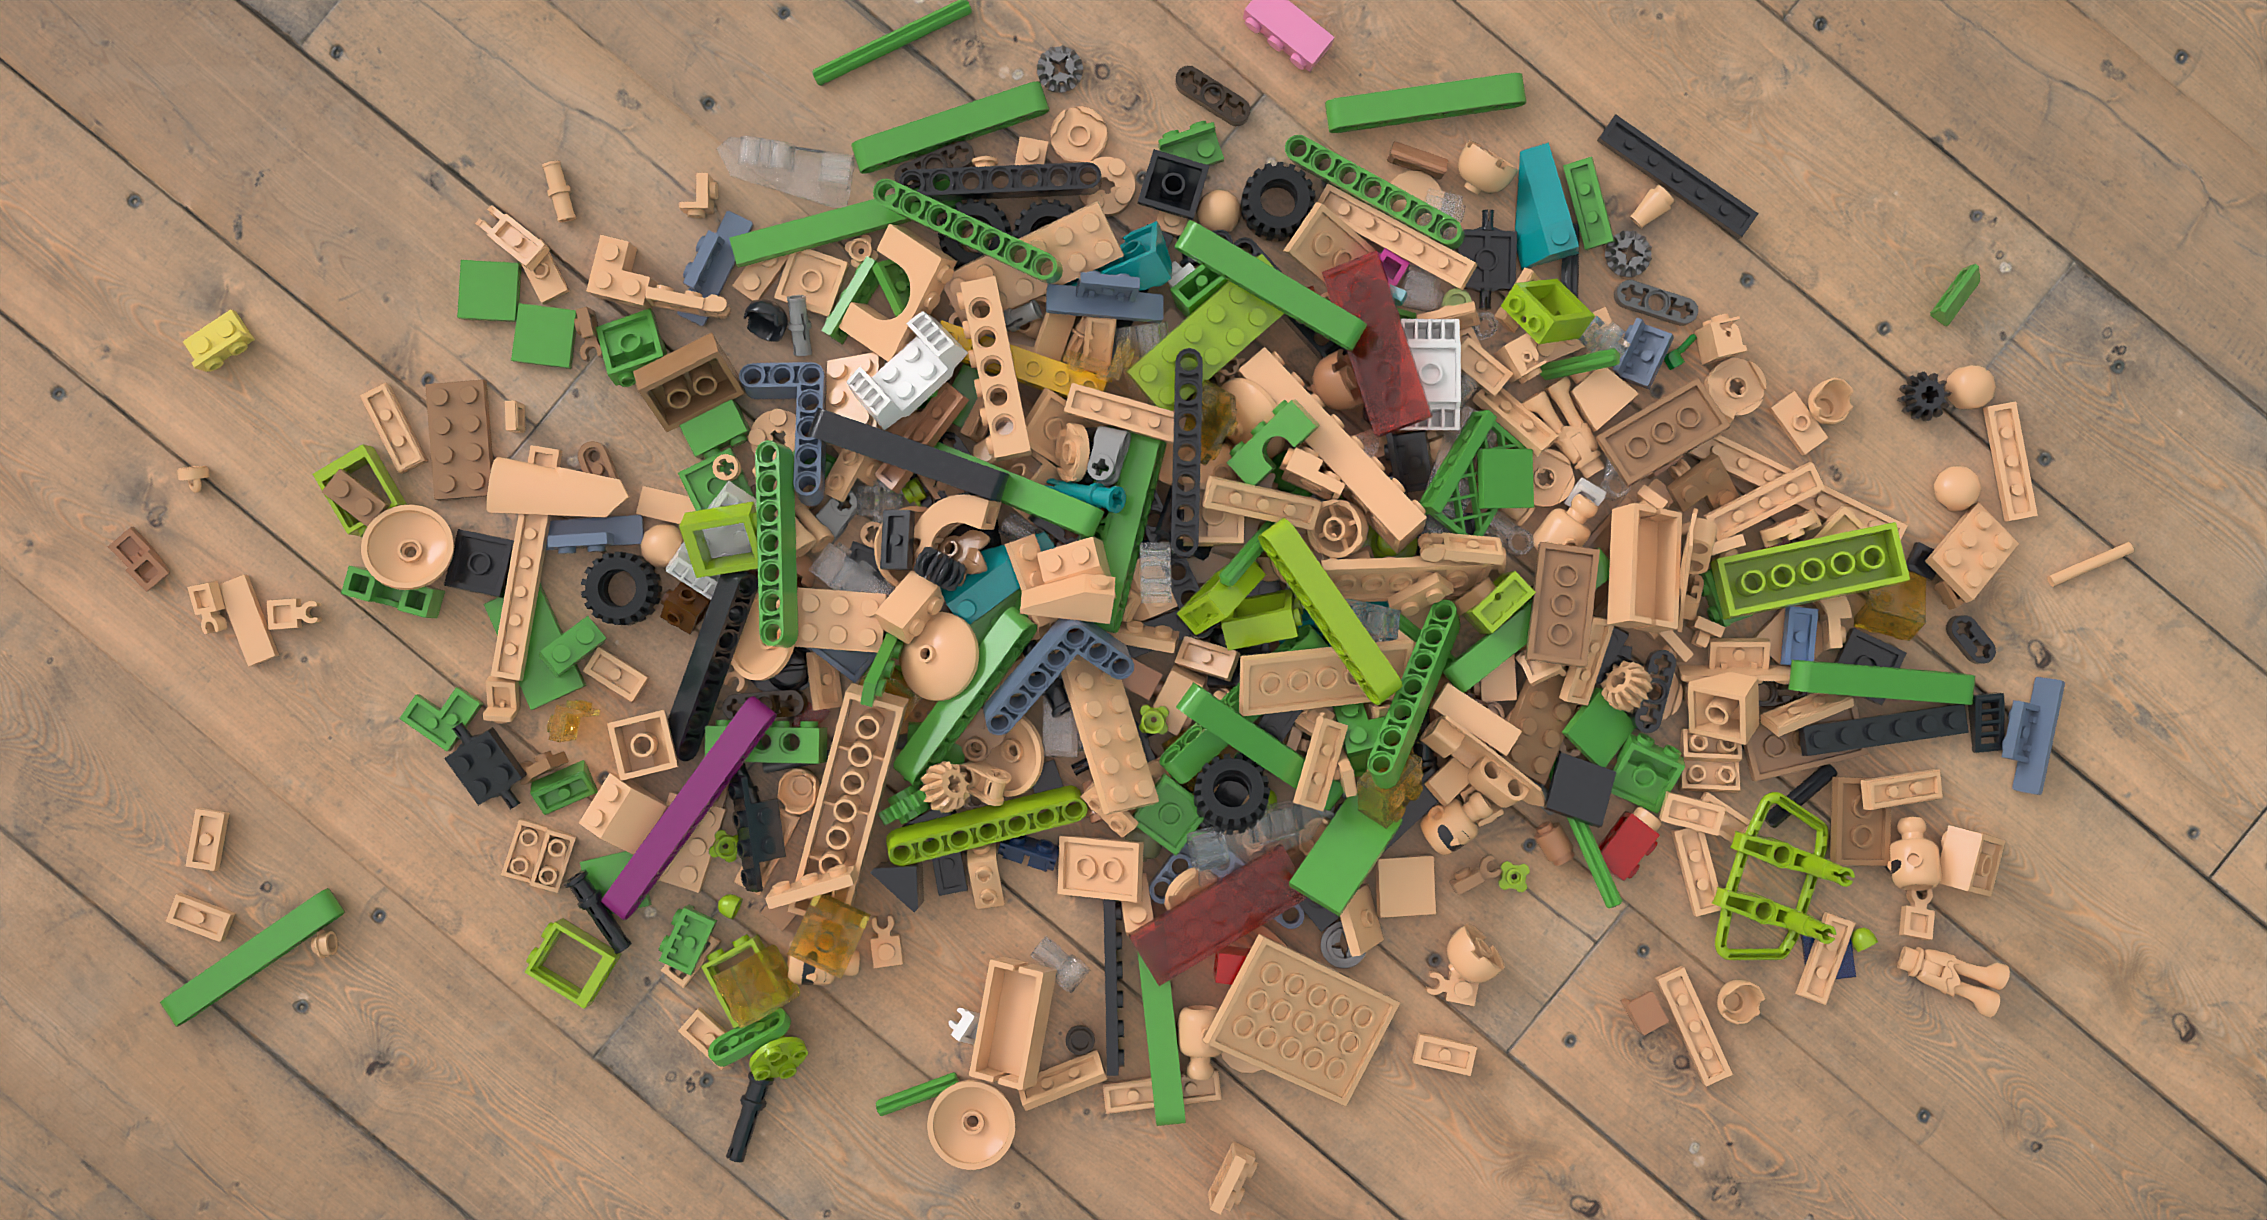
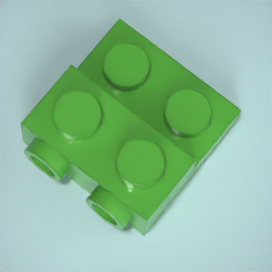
M651 308L596 327L607 374L616 386L630 387L634 385L636 381L633 371L667 355L665 343L660 337L656 318Z
M1630 733L1616 757L1617 763L1613 768V771H1616V776L1611 793L1658 814L1663 805L1666 791L1671 792L1685 768L1684 758L1681 756L1682 753L1671 745H1665L1662 748L1654 744V739L1647 734L1639 733L1638 736Z

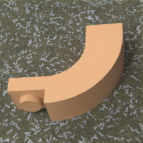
M963 494L949 496L934 503L923 513L914 528V537L921 539V543L915 551V564L919 553L923 551L924 547H932L939 550L943 540L960 525L967 524L978 529L994 530L1002 502H996L978 495Z
M1846 595L1811 602L1816 609H1819L1823 651H1835L1843 648L1842 643L1846 641V630L1844 626H1841V621L1852 618L1851 608Z

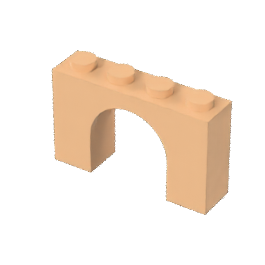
M893 224L888 225L877 251L897 263L906 272L910 282V298L906 308L897 317L888 319L868 304L851 302L838 327L888 362L917 336L906 323L922 311L929 315L940 301V294L945 284L952 278L953 269L957 263L955 259L906 227Z

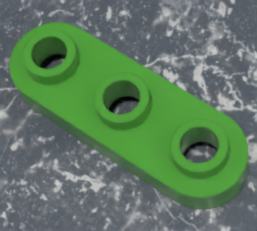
M771 1008L716 1038L708 1049V1056L717 1066H727L754 1052L763 1045L783 1036L791 1025V1018L782 1008Z

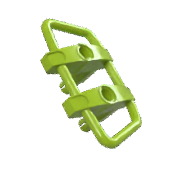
M1770 792L1764 795L1755 810L1746 832L1735 831V836L1730 848L1737 850L1726 887H1717V892L1712 904L1721 907L1715 937V949L1718 955L1725 960L1785 959L1790 954L1800 934L1817 939L1824 944H1830L1835 940V938L1828 936V933L1836 935L1835 928L1815 919L1814 916L1807 914L1818 877L1847 887L1853 881L1846 877L1855 878L1854 872L1848 867L1840 866L1825 859L1828 845V826L1824 821L1782 793ZM1773 804H1778L1816 830L1813 854L1773 837L1758 836L1767 813ZM1778 848L1777 854L1774 857V852ZM1749 855L1778 868H1787L1807 873L1796 909L1772 901L1755 892L1738 891ZM1760 904V908H1759V910L1756 912V908H1757V906ZM1733 912L1760 924H1770L1789 929L1779 948L1729 949L1727 947Z

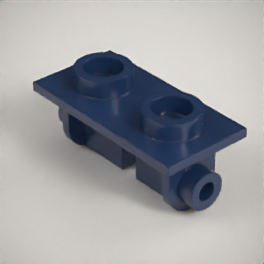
M1023 835L1001 841L998 854L1003 855V859L1020 864L1023 862L1024 855L1030 856L1027 866L1047 872V869L1054 870L1059 854V846L1054 845L1049 840H1038Z

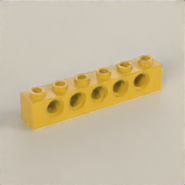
M941 320L940 324L967 352L973 350L972 340L965 338L962 327ZM984 335L980 339V345L991 347L996 339ZM1010 344L1018 383L1041 391L1044 388H1048L1064 399L1068 398L1072 383L1103 392L1107 390L1108 378ZM967 354L961 363L971 366L969 354ZM992 363L987 366L985 371L998 375L1002 367L999 364Z

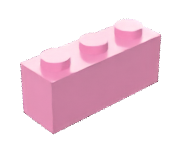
M1252 0L1244 9L1243 19L1245 20V25L1254 33L1260 32L1267 37V42L1272 48L1279 52L1283 50L1290 56V61L1301 70L1305 68L1311 72L1332 46L1334 37L1289 0Z

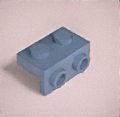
M1636 318L1634 325H1630L1626 330L1624 341L1626 342L1622 350L1618 351L1621 355L1619 358L1620 363L1617 366H1612L1614 373L1623 381L1650 390L1674 339L1673 334L1645 325L1643 319Z

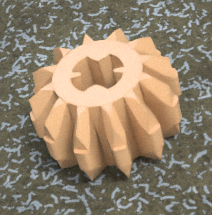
M1623 661L1620 666L1613 665L1611 673H1605L1607 680L1601 683L1603 687L1601 695L1614 709L1630 713L1633 707L1640 708L1643 700H1649L1647 693L1653 690L1650 684L1652 678L1640 664Z
M949 761L930 766L926 769V774L920 778L925 785L920 789V791L926 794L924 802H931V810H940L941 813H948L965 805L964 800L970 796L966 788L971 784L967 783L964 779L967 773L960 772L959 764L951 765Z

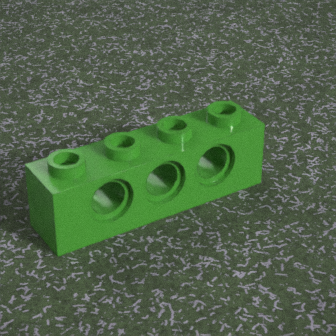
M720 719L716 720V725L705 726V756L731 720ZM774 721L772 726L766 731V734L771 738L770 747L766 749L762 745L761 738L745 762L825 763L827 762L828 727H818V721H800V727L790 726V721ZM793 734L797 735L800 740L799 747L796 750L790 745V738Z

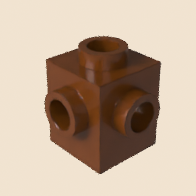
M680 582L674 590L669 589L663 596L661 604L664 606L660 617L690 635L705 618L711 600L683 582Z

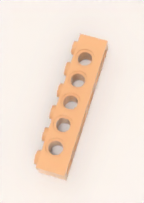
M996 276L960 283L962 292L957 293L960 311L966 310L968 321H964L962 324L965 338L972 340L973 350H969L968 354L971 368L977 367L979 379L974 380L977 397L983 396L985 408H980L983 426L989 425L991 437L986 438L989 455L995 454L997 462L1032 455ZM986 306L990 309V312L985 318H977L974 316V311L977 307ZM989 334L996 338L995 343L991 347L980 345V339L984 335ZM996 363L1002 367L1001 372L997 376H988L985 373L987 366ZM995 393H1005L1007 401L1000 406L992 404L991 398ZM1003 421H1009L1013 424V430L1007 435H1001L997 432V426Z

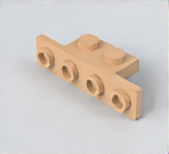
M843 448L825 480V495L844 502L856 479L873 488L878 479L874 474L883 462Z
M1710 638L1707 665H1679L1678 673L1681 680L1686 683L1726 672H1734L1758 677V684L1763 683V681L1789 684L1791 665H1769L1771 645L1769 638Z

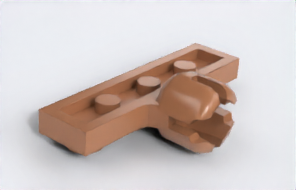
M945 382L938 390L937 396L933 397L921 412L915 410L909 416L900 418L888 427L886 431L934 447L968 403L969 399L952 385ZM883 462L874 475L889 489L898 494L914 473Z

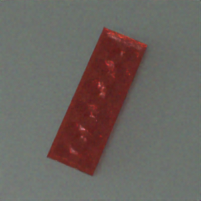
M1377 250L1323 271L1322 275L1331 302L1367 324L1353 351L1347 350L1374 435L1378 438L1432 418L1433 414L1379 252Z
M1279 844L1129 933V938L1160 986L1308 897L1289 886V881L1297 869L1282 844Z

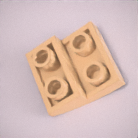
M1682 729L1679 751L1684 758L1685 768L1679 777V791L1738 793L1740 791L1739 762L1742 760V744L1690 733L1689 729Z
M519 818L501 875L528 882L530 886L558 893L576 836Z

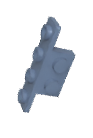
M727 211L717 232L714 233L708 230L706 236H702L696 246V252L698 253L693 263L689 262L683 273V278H685L683 283L689 287L688 291L698 292L703 295V298L711 294L718 295L719 297L736 262L729 238L751 232L753 227L751 221ZM678 311L679 316L700 326H705L709 318Z
M1097 271L1081 272L1077 286L1047 285L1046 312L1161 323L1163 321V295L1138 292L1140 289L1139 277H1131L1128 274L1107 275Z
M629 515L550 521L546 550H558V554L576 553V548H587V552L606 551V546L641 544L644 535L643 516Z
M2036 677L2030 703L2013 700L2012 708L2008 714L2007 734L2002 743V757L2018 761L2012 786L2013 790L2041 795L2043 792L2065 682L2062 680Z

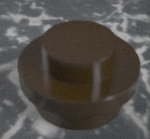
M1074 1026L1066 1035V1046L1076 1055L1087 1054L1094 1046V1034L1086 1026Z

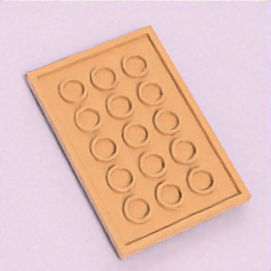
M1258 934L1203 1041L1216 1049L1347 1106L1400 1002Z

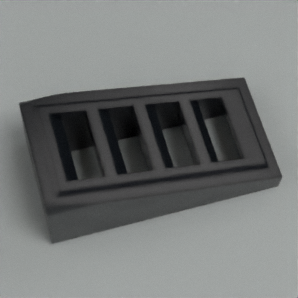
M2004 693L1973 694L1972 705H1968L1973 753L2003 750ZM1990 703L1991 708L1982 709V704ZM1982 715H1992V720L1982 721ZM1993 726V731L1982 732V727ZM1994 737V743L1981 744V738Z

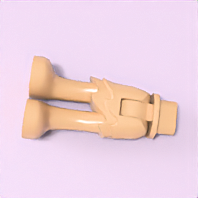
M1567 376L1560 377L1547 385L1544 390L1522 401L1521 404L1532 413H1537L1545 424L1559 435L1554 444L1567 457L1569 462L1575 464L1573 466L1574 469H1579L1584 478L1587 479L1605 467L1599 458L1602 453L1598 451V444L1591 428H1589L1587 422L1582 420L1569 394L1571 386L1569 378ZM1547 394L1556 402L1570 426H1563Z
M754 467V468L752 469V472H753V474H754L755 477H756V470H755V467ZM777 480L774 483L773 490L777 487ZM795 491V515L799 518L798 520L795 517L797 558L798 556L805 555L809 550L812 553L823 550L833 542L835 537L829 528L823 525L810 512V506L801 503ZM778 510L774 514L775 517L778 516Z
M1904 946L1897 963V968L1908 971V976L1916 977L1922 983L1940 990L1943 994L1947 993L1952 997L1957 994L1967 998L1974 1003L1980 1014L1989 1018L1993 1017L1998 1011L2000 1005L1999 994L1986 988L1962 982L1958 974L1997 990H2001L2006 986L2010 975L2009 966L2002 963H1994L1987 967L1977 966L1956 959L1952 954L1933 949L1924 950L1920 947L1912 949Z

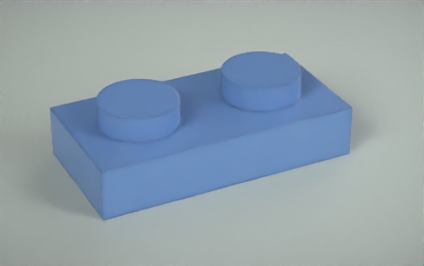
M1786 607L1781 665H1791L1792 660L1814 661L1819 609Z

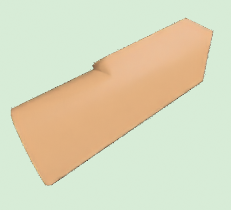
M497 457L491 468L486 510L489 513L607 518L619 505L629 498V495L619 479L561 467L551 468Z
M1695 508L1693 509L1680 565L1678 629L1676 631L1681 633L1683 618L1688 620L1696 618L1704 586V580L1699 574L1708 570L1717 534L1715 523L1698 518V509Z
M1443 715L1436 718L1424 730L1420 741L1443 758L1451 755L1469 768L1468 779L1470 784L1498 806L1507 808L1523 800L1527 804L1544 807L1545 797L1538 785L1449 716Z

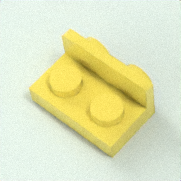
M229 310L182 342L194 358V361L191 363L193 367L211 372L220 368L224 364L223 361L231 355L235 356L244 352L248 348L247 345L255 339L237 312Z

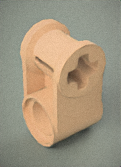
M968 761L959 765L960 772L967 773L964 778L965 781L971 784L966 788L969 794L979 798L988 805H1003V793L1006 784L1011 780V775L1008 772L984 761Z

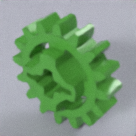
M911 785L888 798L887 800L891 806L879 812L878 815L884 826L896 819H899L902 825L927 811L930 807L927 802H924L926 798L925 792L920 791L919 787Z

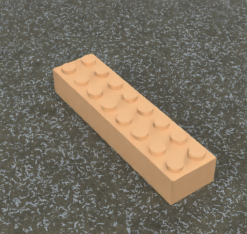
M1265 347L1262 348L1238 369L1239 378H1245L1257 383L1273 398L1277 406L1283 400L1289 403L1291 400L1296 399L1320 424L1297 448L1302 450L1303 447H1307L1316 451L1319 454L1318 458L1323 460L1319 471L1323 474L1325 471H1330L1341 477L1340 482L1346 484L1341 495L1347 501L1354 502L1363 510L1368 524L1398 554L1424 531L1427 518L1424 515L1426 510L1417 500L1411 501L1404 494L1406 490L1396 478L1391 480L1383 472L1385 467L1376 457L1370 458L1363 451L1365 446L1355 435L1350 437L1343 430L1345 426L1335 414L1330 416L1323 409L1325 405L1315 393L1310 395L1303 388L1305 386L1303 380L1295 372L1290 374L1283 367L1285 362L1275 351L1270 353Z
M851 683L845 692L795 882L800 881L801 877L816 872L818 875L829 873L828 870L842 864H845L846 867L855 865L859 877L853 886L790 903L787 911L840 927H845L851 915L909 701L907 698L884 692L882 697H876L872 707L862 705L860 702L863 686Z

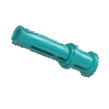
M1054 478L1046 481L1048 484L1054 485H1045L1046 487L1099 509L1106 508L1109 512L1119 513L1125 506L1126 494L1120 486L1108 488L1097 482L1091 485H1083Z

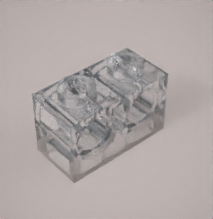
M1170 542L1139 543L1141 603H1172Z
M1349 598L1345 599L1375 642L1397 640L1400 610Z

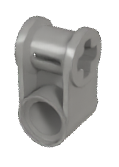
M1101 425L1096 430L1087 470L1089 475L1098 483L1104 486H1111L1118 481L1130 446V432ZM1109 467L1108 472L1103 471L1101 474L1099 473L1100 469Z
M850 490L846 497H851L849 501L852 505L851 508L842 509L843 502L831 498L815 516L823 525L829 528L835 537L831 545L843 534L849 522L861 507L859 495Z

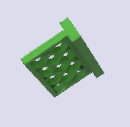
M1490 410L1472 412L1419 501L1426 510L1424 515L1430 514L1454 534L1468 535L1465 530L1464 520L1474 518L1476 530L1473 535L1483 536L1499 509H1488L1482 513L1479 509L1475 479L1478 471L1474 472L1473 458L1477 454V450L1480 447L1481 449H1506L1510 447L1513 449H1527L1495 421L1497 416ZM1491 429L1496 433L1498 446L1488 448L1487 434ZM1467 477L1470 494L1460 496L1458 484L1461 478ZM1471 498L1473 515L1463 516L1461 499ZM1451 501L1454 503L1456 518L1449 519L1441 513L1447 502Z

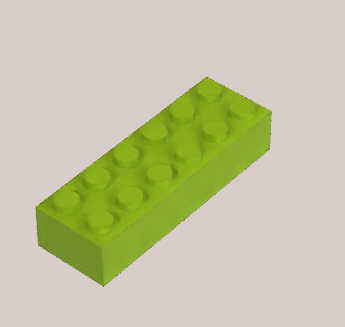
M1263 254L1256 257L1273 267ZM1228 281L1129 367L1125 373L1153 406L1173 411L1175 362L1180 351L1192 348L1201 354L1203 360V385L1284 313ZM1184 358L1180 362L1181 367L1186 371H1192L1197 367V363L1193 358ZM1190 387L1183 388L1180 391V396L1186 400L1195 390Z
M1896 522L1718 558L1710 563L1723 620L1899 585L1910 580Z

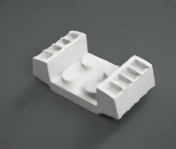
M924 311L906 323L917 336L872 378L860 366L847 380V384L855 398L884 430L900 418L912 414L952 377L954 368L968 354L935 318Z
M1400 319L1397 338V349H1400L1398 429L1460 430L1461 343L1459 319Z
M728 481L707 509L753 501L756 507V499ZM744 523L703 529L712 558L749 553L752 550ZM684 541L666 566V572L710 600L712 599L720 574L696 578Z

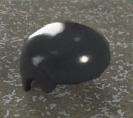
M767 299L753 300L746 308L743 316L744 319L748 317L747 329L751 333L770 342L780 341L788 326V317L783 308L776 302Z

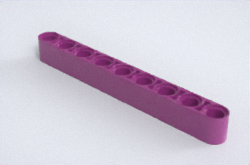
M751 696L742 705L602 898L601 903L622 920H627L637 910L777 717L773 710L755 696Z

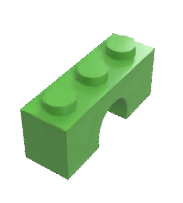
M1296 399L1291 400L1289 403L1283 400L1272 411L1275 416L1268 423L1264 420L1260 422L1250 432L1253 437L1246 444L1241 441L1229 452L1232 458L1226 463L1246 484L1257 486L1277 467L1267 453V446L1272 438L1275 436L1283 437L1293 447H1297L1320 426Z
M349 566L341 594L368 602L389 605L398 608L397 610L424 618H438L445 590L428 585L413 590L394 589L378 582L369 573L367 568Z

